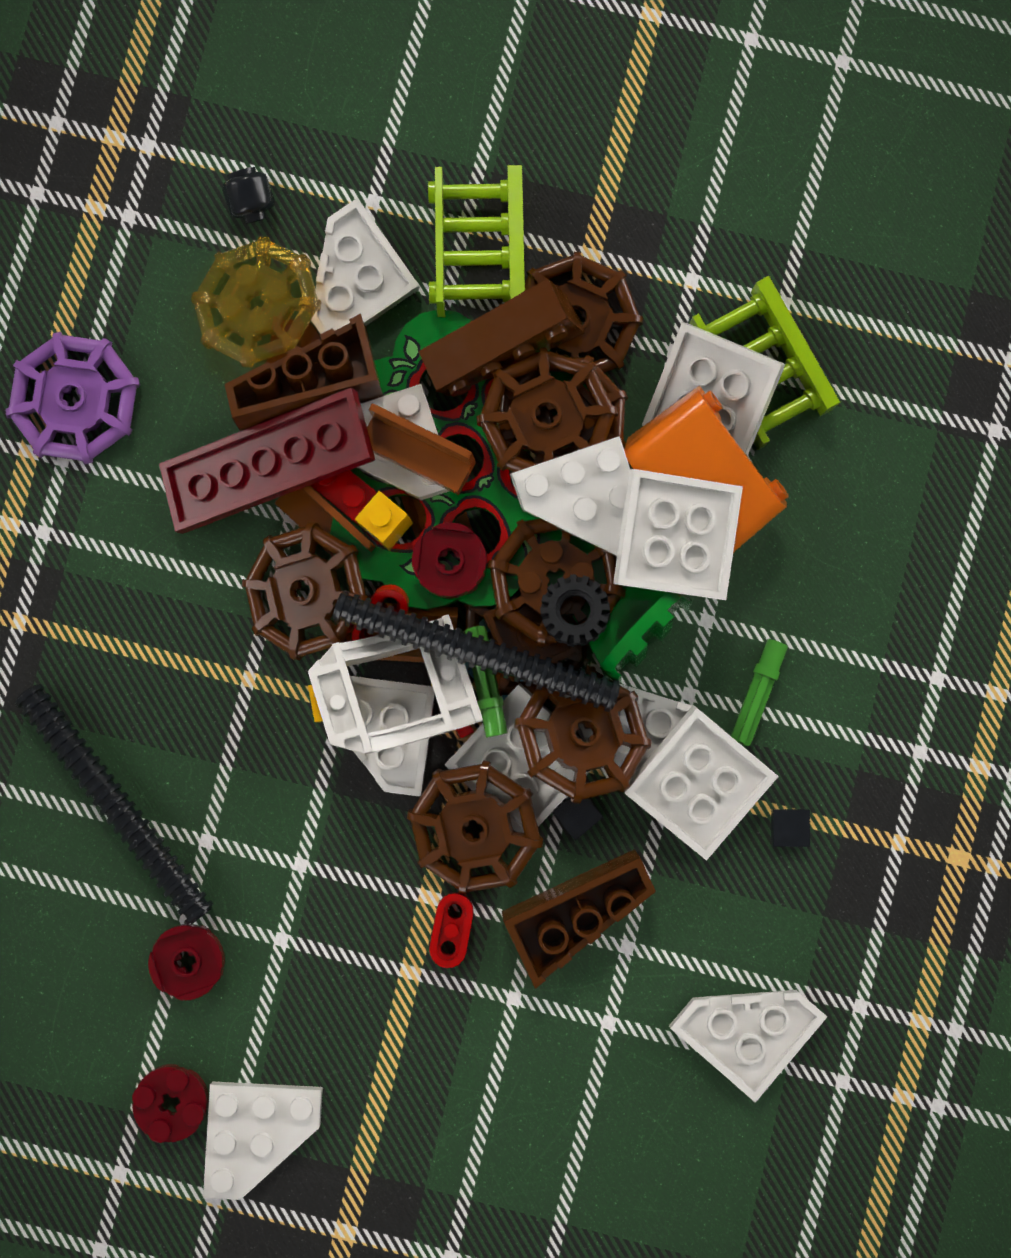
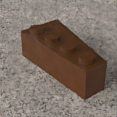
M547 278L418 352L436 391L448 397H456L469 391L472 385L494 377L492 373L498 368L503 369L539 352L542 347H547V350H550L585 334L567 295Z
M361 313L349 319V324L335 331L332 328L320 334V339L301 349L297 346L287 351V356L272 364L266 362L226 383L225 389L232 419L239 431L348 388H353L358 392L360 403L382 397L383 392Z
M633 849L503 910L504 924L534 988L539 987L551 973L558 968L561 969L572 960V957L577 952L601 937L602 932L616 921L619 922L654 894L656 890L640 856Z

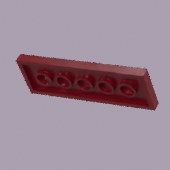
M348 388L159 464L175 532L184 534L373 462L376 459L358 392L353 388Z

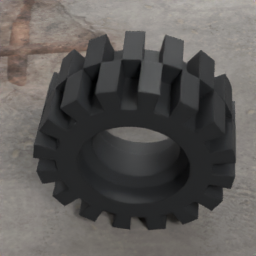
M576 574L570 575L569 578L565 579L561 577L557 579V583L554 585L551 583L547 588V593L543 594L542 606L540 607L542 621L549 635H552L557 642H563L572 647L574 645L585 646L588 645V642L597 640L602 632L604 633L610 618L608 596L601 589V585L596 581H591L590 577L584 575L583 578L577 577ZM570 597H581L590 605V616L580 625L568 624L561 617V606Z

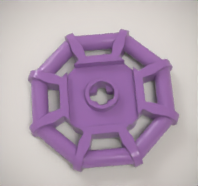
M61 332L53 333V337L21 361L16 360L13 364L15 373L9 407L5 409L6 416L13 420L32 446L33 454L42 458L45 455L83 461L84 464L93 463V458L125 435L129 436L133 431L130 426L136 390L140 387L139 378L131 374L112 348V342L108 339L94 340L67 336ZM68 350L90 353L87 362L68 359ZM56 354L58 361L53 363L54 367L41 373L35 370V368ZM105 361L117 379L107 383L97 370L98 366ZM31 378L36 381L33 400L25 402L28 381ZM72 388H77V394L81 396L80 401L75 402L74 406H69V402L63 400L64 394H70ZM121 392L117 418H115L113 415L108 414L111 393ZM37 412L42 417L46 428L41 434L28 415ZM103 421L111 426V428L89 443L86 433L96 430ZM57 432L75 435L77 446L56 443L53 440Z

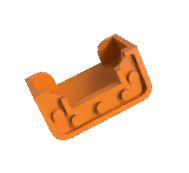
M699 385L629 436L624 451L633 469L743 486L734 553L787 507L785 499L789 496L777 479L771 482L767 477H762L721 422L719 411L723 407L717 397L710 390L705 393Z

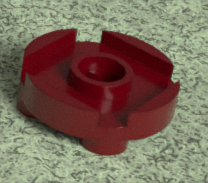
M441 523L432 527V530L418 539L413 549L412 567L416 577L425 589L441 598H459L474 592L487 571V553L480 538L467 526L459 523ZM448 551H454L455 557L460 559L459 565L453 566L452 570H446V566L440 563V558L447 557Z
M194 924L177 925L161 934L154 944L148 959L149 974L155 986L163 993L166 992L179 1000H193L208 993L222 977L225 964L223 947L218 938L206 926ZM181 952H188L189 956L195 957L196 962L192 965L193 971L188 972L186 967L179 968L177 961L182 958Z
M176 1064L159 1066L150 1071L135 1089L132 1095L133 1115L140 1129L152 1141L162 1143L183 1140L199 1128L206 1116L209 1104L208 1089L199 1074L191 1069L187 1070L184 1067H178ZM164 1094H169L171 1098H179L180 1103L176 1106L177 1112H171L169 1109L165 1110L163 1108Z

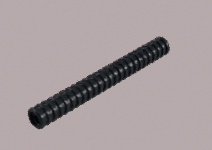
M346 590L340 593L333 612L335 623L339 624L340 621H344L347 627H351L353 624L356 625V629L359 631L365 628L368 629V634L373 635L374 632H377L380 638H384L385 635L389 636L392 642L398 639L402 641V645L413 644L414 649H418L419 646L423 647L426 653H429L430 650L435 651V656L438 657L441 654L447 655V660L450 661L452 658H456L459 664H463L465 661L470 663L469 667L472 668L475 665L481 666V671L485 672L487 668L492 670L493 675H497L499 672L503 674L505 679L511 676L514 677V682L519 683L520 680L526 681V686L535 684L537 689L547 688L548 693L551 694L557 691L560 697L564 698L565 695H569L572 701H576L578 698L582 700L581 703L584 705L590 702L593 703V708L604 707L605 712H610L613 709L620 690L619 680L614 679L613 682H610L607 676L598 678L595 672H591L589 675L585 673L586 670L583 668L577 671L574 670V665L570 664L568 667H565L562 661H558L556 664L551 662L552 658L549 657L543 660L540 659V654L536 653L534 656H531L528 650H524L522 653L517 651L518 647L516 646L510 649L506 647V643L502 642L501 645L495 644V639L491 638L490 641H486L482 635L476 638L472 636L473 632L468 631L467 634L461 633V628L457 627L456 630H452L449 624H445L443 627L439 625L437 620H434L433 623L428 622V618L425 616L419 619L416 618L417 615L415 613L406 615L403 609L397 612L394 611V606L389 605L388 608H385L382 602L378 601L377 604H373L370 598H366L364 601L360 599L358 594H355L354 597L349 596V592Z
M42 684L34 685L25 690L17 697L15 706L23 708L22 715L30 717L29 724L37 726L36 733L38 735L43 734L44 743L51 744V752L59 754L57 756L58 761L66 763L64 765L65 770L73 772L71 774L72 779L80 781L78 786L80 789L85 788L87 790L85 793L87 798L92 797L94 799L92 802L94 807L99 806L101 808L99 811L101 816L106 815L108 817L106 821L108 825L113 824L115 826L113 830L115 834L120 833L122 835L120 840L130 845L128 850L130 852L134 851L137 854L135 859L137 861L141 860L144 863L142 868L144 870L149 869L151 872L149 877L151 879L156 878L158 881L156 886L158 888L163 887L165 890L163 895L165 897L170 896L172 899L170 904L173 907L177 905L179 908L177 913L180 916L185 915L187 919L184 922L188 925L200 919L212 909L211 906L214 903L211 900L207 902L204 898L207 894L204 891L200 893L197 889L200 885L197 882L193 884L190 880L193 876L190 873L186 875L183 871L185 869L183 864L178 865L176 862L178 857L176 855L171 856L169 853L171 848L169 846L164 847L162 844L164 839L162 837L157 838L155 835L157 830L149 828L150 821L142 819L143 812L135 810L136 804L134 801H128V793L120 791L121 784L113 782L114 775L106 773L108 769L106 765L101 766L99 764L101 760L99 756L94 757L92 755L94 750L92 747L87 748L85 746L87 741L85 738L80 739L78 737L80 732L77 729L73 730L71 728L73 723L70 720L66 721L64 719L66 714L63 711L59 712L57 710L59 705L56 702L51 703L52 696L49 693L44 694V686Z

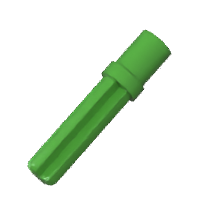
M475 626L465 630V634L470 631L473 632V637L478 638L479 635H482L484 640L489 641L485 626ZM475 665L472 671L479 700L477 703L483 718L486 738L507 734L508 731L502 707L504 702L503 697L499 693L496 675H493L490 669L486 668L484 672L480 670L481 666Z
M767 639L759 663L755 665L753 679L731 734V737L743 746L751 745L773 685L780 675L779 670L788 646L776 640Z

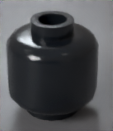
M255 167L227 174L228 180L223 184L222 191L230 215L233 218H244L246 224L266 219L265 211L270 210L275 204L266 174L256 172Z

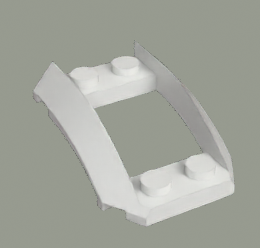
M449 614L436 619L439 621L440 626L444 627L445 624H449L450 629L454 630ZM376 635L364 639L332 644L320 660L318 659L308 670L330 745L368 754L424 740L483 721L465 663L459 664L456 658H452L451 661L447 660V655L441 654L440 657L435 656L436 652L432 650L426 653L424 648L419 646L441 714L397 727L367 733L347 666L370 662L415 649L413 644L408 643L405 646L398 639L392 642L390 637L386 635L384 638Z

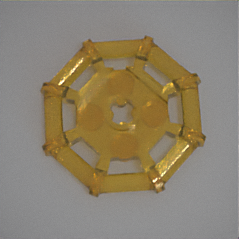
M260 236L255 242L224 253L218 251L214 255L216 259L197 292H193L191 295V302L195 305L202 333L200 341L206 349L213 348L240 362L242 367L251 368L254 363L286 353L297 347L315 312L321 310L322 304L316 294L310 271V259L305 254L298 255L271 242L267 236ZM257 257V264L254 266L246 264L242 265L238 270L233 266ZM271 258L288 266L282 274L269 268ZM226 272L230 278L220 295L213 294ZM296 280L299 282L302 294L300 298H293L290 291V284ZM261 295V299L264 302L263 306H255L253 310H250L251 300ZM210 308H218L223 318V323L216 327ZM298 311L297 316L286 332L284 330L293 312ZM232 332L245 338L242 346L227 340ZM270 334L271 336L277 335L279 338L257 346V342L263 340L262 336Z

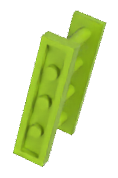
M507 165L508 180H500V184L444 185L442 167H435V181H428L429 204H435L436 281L429 282V303L436 304L438 317H445V300L503 299L504 303L525 291L522 165ZM501 199V202H508V213H501V217L444 218V200ZM501 232V235H509V246H502V250L444 251V233ZM502 265V269H509L510 280H502V284L445 285L444 266Z
M770 276L755 283L751 291V301L707 325L704 324L699 313L693 316L689 323L712 334L719 335L756 314L759 316L764 315L770 326L768 333L745 344L744 347L761 353L774 345L776 347L781 346L788 359H786V365L778 384L791 377L795 379L799 377L805 388L803 396L764 416L753 442L757 450L763 448L770 441L766 432L809 408L812 410L817 409L819 415L822 416L833 410L840 403Z

